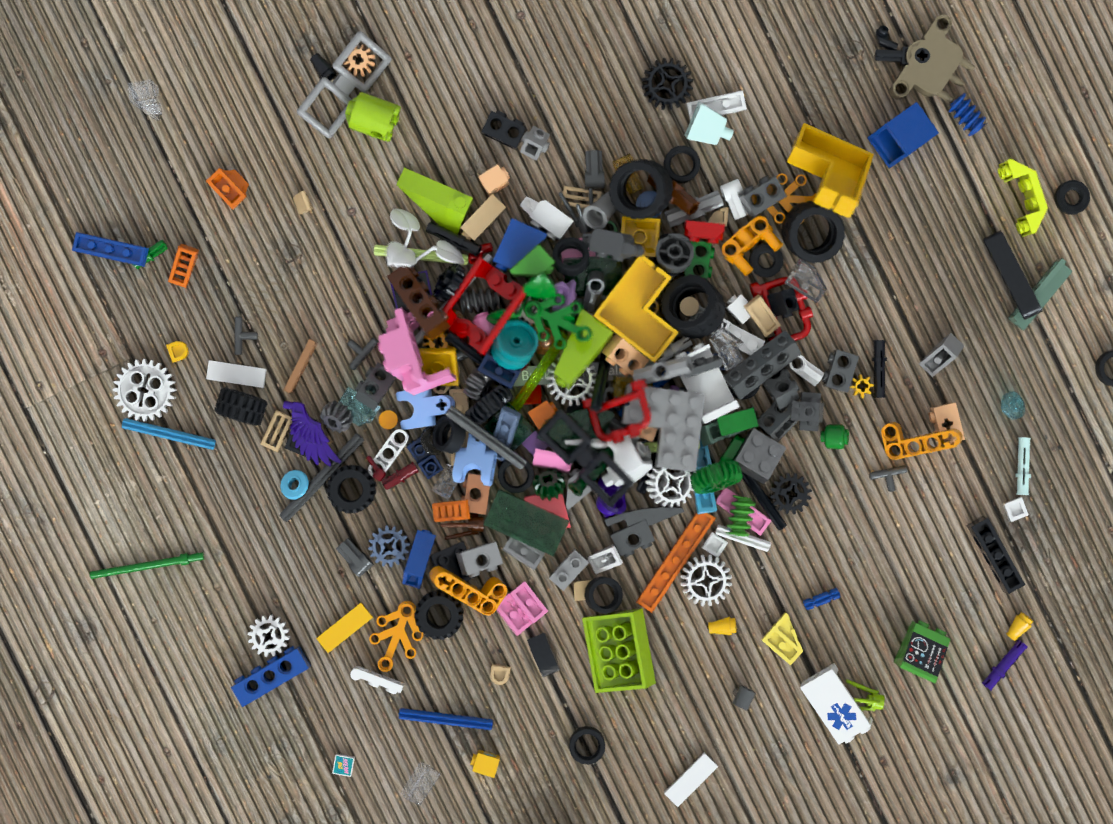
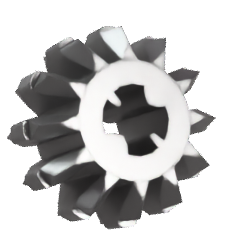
M479 367L472 370L463 386V393L476 401L481 400L488 394V390L493 383V379L477 371Z
M335 400L328 402L321 412V422L326 424V428H330L332 432L335 430L338 433L345 432L353 422V411L349 410L348 406H344L342 402L338 403Z

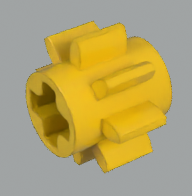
M859 374L857 380L852 378L854 383L853 386H850V389L854 390L853 396L860 393V397L864 398V393L871 394L869 389L874 384H869L870 377L863 379L862 374ZM860 383L865 384V388H862V392L861 389L857 388V385H859Z

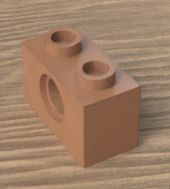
M468 473V477L465 476L463 482L466 494L461 496V500H468L470 513L486 515L490 486L483 485L481 474ZM473 488H478L481 491V496L477 499L470 495V491Z

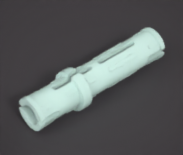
M1018 437V471L1015 474V477H1017L1016 495H1029L1031 438Z

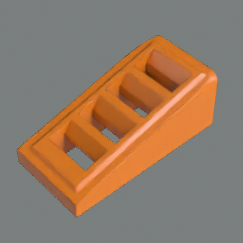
M185 244L178 246L168 282L187 288L199 249ZM185 252V253L191 254L192 256L189 257V256L183 255L182 253ZM180 259L188 261L189 265L180 262ZM181 267L187 269V272L178 270L177 268ZM175 274L184 276L185 279L183 280L174 276Z
M468 500L443 501L432 504L434 522L470 519Z

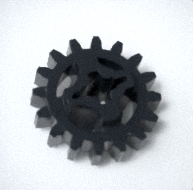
M453 263L452 266L446 268L438 276L437 284L433 291V296L436 300L445 303L447 300H450L452 295H455L456 289H459V285L463 282V277L465 276L464 272L466 270L464 267Z
M786 473V478H783L781 475L778 476L780 481H773L776 486L775 488H770L774 492V494L770 495V498L775 499L772 504L774 506L779 505L777 509L779 511L784 508L785 514H788L789 510H791L792 514H796V509L802 512L803 505L808 507L806 500L812 499V497L808 496L812 489L806 488L809 482L803 483V476L797 479L796 473L792 477H790L789 473ZM789 481L786 487L780 488L783 483ZM797 483L801 485L803 493L799 492ZM791 488H793L792 491L795 492V496H791L789 499L786 492L791 491ZM778 494L782 495L785 499L784 504L780 501ZM798 499L801 500L797 505L792 506L793 502Z

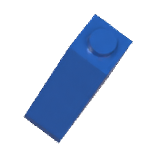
M417 530L404 570L402 584L418 589L421 588L436 537L432 532Z

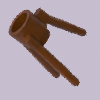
M470 513L472 519H468V523H442L441 527H468V530H471L446 536L445 540L478 535L479 532L484 531V517H479L477 513Z

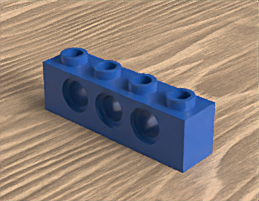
M291 646L283 651L285 655L278 658L276 655L267 661L268 665L261 668L259 665L250 671L251 675L245 678L242 675L234 680L235 684L231 689L242 707L310 668L311 664L300 646L297 648ZM285 660L289 661L291 669H284L282 662ZM267 670H271L274 672V679H268L266 677ZM250 680H255L258 683L257 689H252L249 686Z

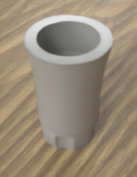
M609 192L602 195L583 211V219L592 229L605 228L609 219L617 211L611 202Z

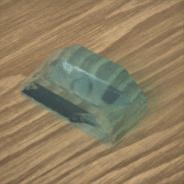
M348 387L339 402H342L344 406H348L347 408L353 411L354 424L359 427L365 423L371 424L381 407L378 405L375 410L370 409L356 400L357 391Z

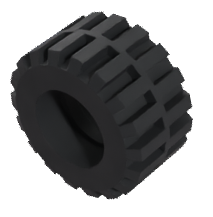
M221 388L214 411L223 417L258 426L262 423L268 403L262 398L241 391Z
M347 465L337 469L330 476L331 478L327 482L328 488H326V493L328 492V500L332 502L331 505L336 507L338 511H343L347 514L358 513L366 509L373 502L377 491L376 482H374V477L369 474L367 469L359 465ZM347 478H356L362 484V495L356 500H348L341 493V484Z
M442 590L431 591L423 596L415 609L416 626L419 627V631L423 632L427 638L431 637L433 640L450 638L458 631L464 617L462 603ZM435 604L445 605L451 613L449 622L442 626L433 624L428 618V611L431 606Z

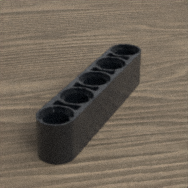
M1000 230L983 238L984 244L1023 319L1026 320L1043 312L1002 231Z

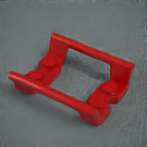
M478 257L464 277L463 282L459 285V289H456L455 295L451 296L443 310L449 317L447 322L451 327L448 329L461 339L469 337V345L474 347L480 354L485 355L513 312L524 300L526 294L523 292L521 285L514 280L507 283V276L481 257ZM474 277L487 280L488 286L505 299L512 301L489 334L468 319H460L452 310Z

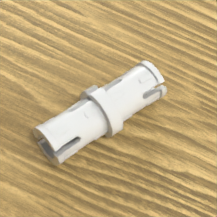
M682 337L673 344L670 343L661 355L664 357L660 358L658 362H665L689 346H692L693 344L689 337Z

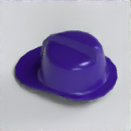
M602 477L598 481V485L610 497L620 488L614 484L606 487ZM625 494L611 507L597 496L596 507L604 515V518L607 519L610 516L624 513L626 510Z

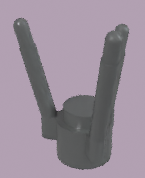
M589 188V206H590L591 204L594 203V202H593V191H592V188ZM559 192V196L574 220L575 226L579 227L580 233H588L594 230L585 223L580 205L576 204L579 214L577 219L563 193Z

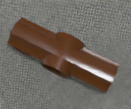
M649 174L647 182L657 190L656 183ZM672 179L673 196L670 203L678 206L687 215L691 216L698 210L700 203L688 194L686 189Z

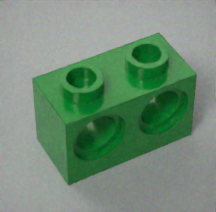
M704 241L690 242L694 247V258L690 266L684 271L683 276L695 275L693 268L698 265L703 268L701 277L711 278L712 266H709L710 259L714 257L715 248L711 247L712 244ZM700 246L705 249L703 257L696 255V247Z

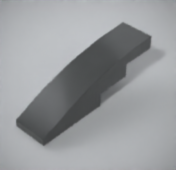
M646 507L625 511L624 513L610 516L607 519L604 518L607 527L623 520L626 521L627 526H631L646 519L648 526L680 514L684 510L682 507Z

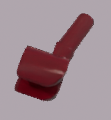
M369 455L366 459L373 469L376 470L372 476L381 482L386 473L376 465Z

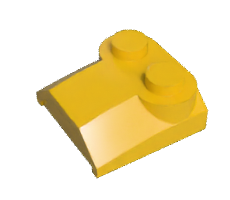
M622 216L621 233L632 235L635 239L634 244L644 247L645 252L643 256L656 258L655 253L659 242L661 219H631L630 217Z

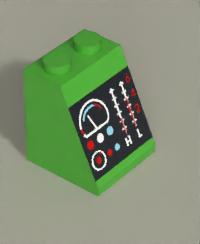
M921 620L918 623L912 621L893 662L904 670L936 683L951 639L946 636L947 632L936 628L934 631L928 628L929 624Z

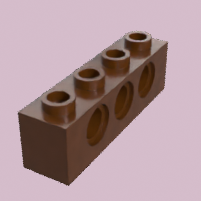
M400 266L389 274L387 278L424 333L433 340L451 327L447 322L449 317L443 309H438L437 305L439 303L433 295L429 296L427 293L429 288L423 280L421 282L418 280L417 277L420 275L413 266L411 268ZM423 297L422 301L420 303H417V301ZM430 312H433L432 315L427 318V315Z

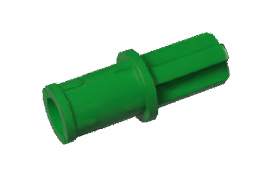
M160 240L149 248L146 263L151 260L154 261L156 256L168 249L164 240ZM134 265V267H135L136 269H139L140 267H142V266Z

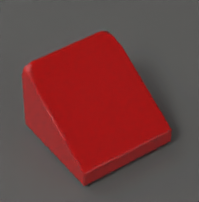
M541 385L522 386L523 405L542 403Z

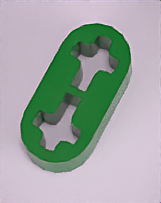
M736 434L718 462L732 460L745 439Z

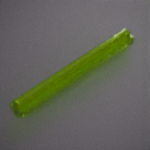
M561 332L562 338L568 341L569 336L565 332ZM559 340L558 345L560 347L563 346L562 340ZM554 342L509 408L519 412L555 360L561 349H557L554 346Z

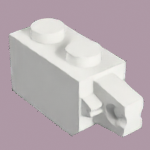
M526 196L520 204V207L529 215V219L532 220L530 223L537 229L542 227L547 231V236L554 241L556 239L560 241L574 223L571 218L546 200L538 203Z

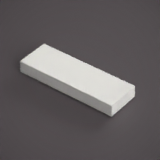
M743 90L686 103L690 120L698 101L721 115L747 110Z
M209 360L206 379L264 388L267 369Z
M704 752L664 794L678 807L718 768V765Z

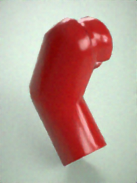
M492 243L481 244L482 249L477 257L469 254V263L473 265L478 257L482 258L484 253L493 252Z

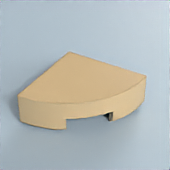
M729 207L716 210L710 216L708 222L725 224V227H727Z

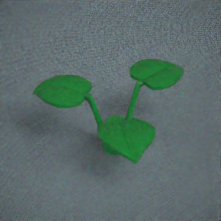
M543 272L538 276L530 278V281L523 286V292L526 294V297L517 313L513 312L508 321L520 320L518 317L521 316L529 296L533 300L543 299V301L555 296L556 288ZM506 309L491 313L486 317L487 321L495 325ZM572 314L562 317V319L573 324L576 323V318ZM543 319L545 326L550 328L548 321ZM558 326L559 329H560V331L566 330V329H564V328Z

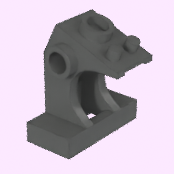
M801 392V400L792 401L791 420L799 421V430L819 431V422H823L824 403H821V393Z

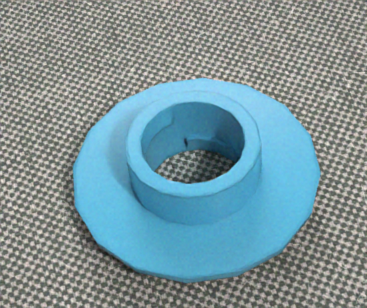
M300 470L287 472L281 480V492L288 499L301 498L308 489V477ZM295 480H298V487L292 490V483Z

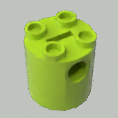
M360 92L347 105L345 116L348 127L357 132L390 142L393 135V127L397 125L401 106Z

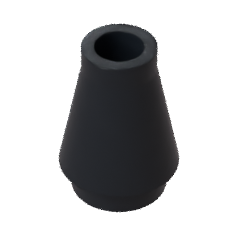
M319 53L310 58V62L313 64L320 79L326 77L331 81L336 76L337 72Z

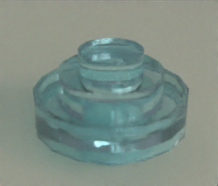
M1014 391L1005 393L1001 399L1002 412L1012 420L1022 418L1025 414V403L1021 396Z

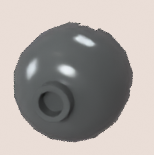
M676 233L668 234V236L662 237L656 246L655 257L657 263L664 271L669 273L683 272L690 266L694 258V247L686 236Z

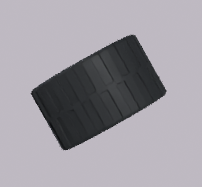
M648 159L633 160L622 164L621 167L616 169L609 183V196L616 210L625 217H630L631 219L649 218L661 213L669 205L673 196V181L669 172L663 165L656 163V161ZM636 171L648 172L656 183V197L653 203L647 207L635 206L627 196V181L630 175Z
M812 201L802 202L794 206L786 214L782 223L781 234L787 249L803 261L810 263H822L830 260L842 248L843 241L845 240V226L839 214L833 212L831 208L829 210ZM816 214L823 216L829 225L826 240L817 248H803L797 239L800 224L809 216Z
M689 274L674 280L666 288L665 293H663L661 311L665 317L664 319L679 334L690 339H700L711 335L712 332L718 329L725 316L726 306L723 296L706 278L700 275ZM696 293H706L708 301L704 312L694 320L681 321L679 317L681 301Z

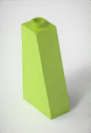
M584 309L580 312L575 325L590 327L593 332L592 338L589 341L582 342L576 338L575 333L571 332L567 341V347L563 350L554 371L555 383L561 388L566 387L568 390L613 337V332ZM586 330L583 331L584 337L588 336V332Z

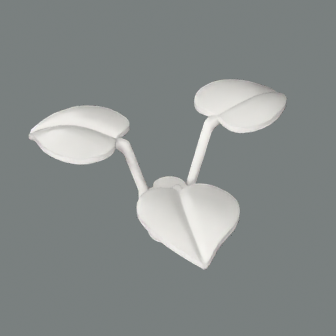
M393 209L391 211L390 219L392 223L402 230H407L408 235L404 246L399 242H390L386 249L388 266L395 265L396 268L400 266L410 268L434 250L439 258L450 263L464 265L461 252L456 246L444 240H439L436 246H432L415 258L414 251L407 249L412 230L418 231L420 229L419 221L406 210Z

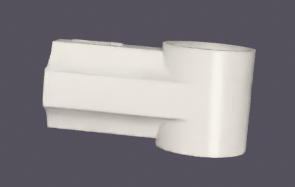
M736 179L721 185L722 196L725 202L728 203L734 220L747 216L748 213L738 197L743 194L740 181Z
M802 355L797 357L801 362L800 367L794 368L792 362L787 365L789 370L794 371L814 387L825 374Z

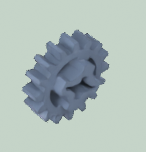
M386 525L384 531L381 527L378 528L379 534L375 532L372 534L375 539H369V542L373 545L368 547V550H373L374 552L370 556L377 557L375 563L382 561L383 567L386 563L393 567V562L399 565L400 558L402 560L406 559L403 554L409 553L406 547L410 543L405 542L408 536L401 535L402 529L397 532L396 526L390 530L389 526ZM384 534H394L392 538L382 536ZM399 539L402 543V550L398 548L397 541ZM395 540L392 545L393 550L389 549L384 553L386 548L385 542L390 543ZM377 542L381 546L380 553L377 551ZM391 554L396 556L393 559L384 558L386 555Z

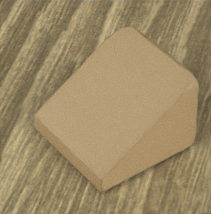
M303 190L293 197L299 214L312 211L313 208L307 192Z
M591 580L573 581L575 601L585 600V589Z

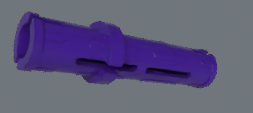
M1018 639L997 666L992 667V672L982 684L992 691L999 680L1005 678V673L1028 647Z

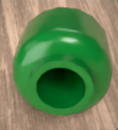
M828 424L825 427V431H821V442H824L827 449H843L849 443V430L842 424Z

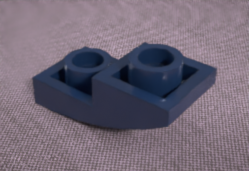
M422 435L406 445L427 479L444 470Z

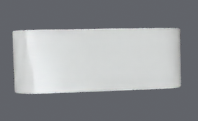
M402 429L395 430L373 459L376 464L382 466L385 473L408 443V432ZM398 432L405 435L403 443H398L395 440V435ZM386 448H391L394 451V456L391 459L384 456ZM370 464L368 467L369 474L372 476L374 472L373 467Z

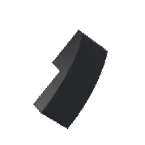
M546 633L527 640L542 677L561 671Z

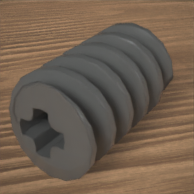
M479 288L478 294L475 293L474 289H471L470 295L465 290L460 297L462 314H465L466 308L470 314L474 308L477 313H480L481 307H483L485 312H488L489 306L493 312H495L496 306L500 309L499 294L495 291L491 293L490 288L486 289V293H483L482 288Z

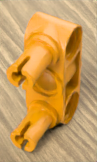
M757 216L747 225L740 228L723 244L722 254L725 260L732 265L735 264L743 275L747 276L754 269L743 257L745 252L753 248L760 240H765L774 252L778 251L783 246V243L773 233V227L769 224L768 220L763 216ZM758 223H763L766 226L763 230L755 228ZM733 247L736 249V252L733 255L726 254L727 248Z

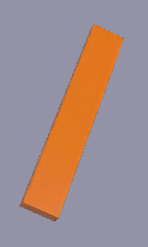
M695 513L636 603L651 613L654 611L716 519L710 513Z

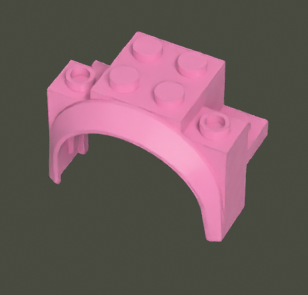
M402 308L394 310L396 317L386 321L388 328H386L387 333L378 336L380 341L378 348L381 354H384L385 361H383L386 371L401 380L404 390L413 396L455 381L456 375H453L449 369L432 375H426L425 372L422 373L420 367L423 366V362L413 333L420 325L411 312L407 313ZM430 312L427 315V318L430 317L433 312Z

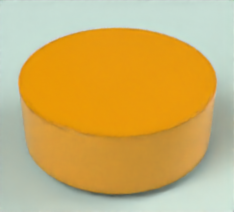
M383 411L379 416V424L384 429H392L398 424V416L394 411Z

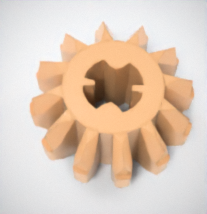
M361 44L360 49L357 46L346 59L348 61H345L343 65L348 67L347 70L350 73L354 71L353 75L355 77L358 76L359 72L362 77H365L364 71L366 70L368 73H371L372 71L369 66L375 67V63L371 61L375 59V55H369L372 50L370 48L365 50V45ZM358 57H361L363 63L360 62V65H357L355 61L356 58L359 59Z

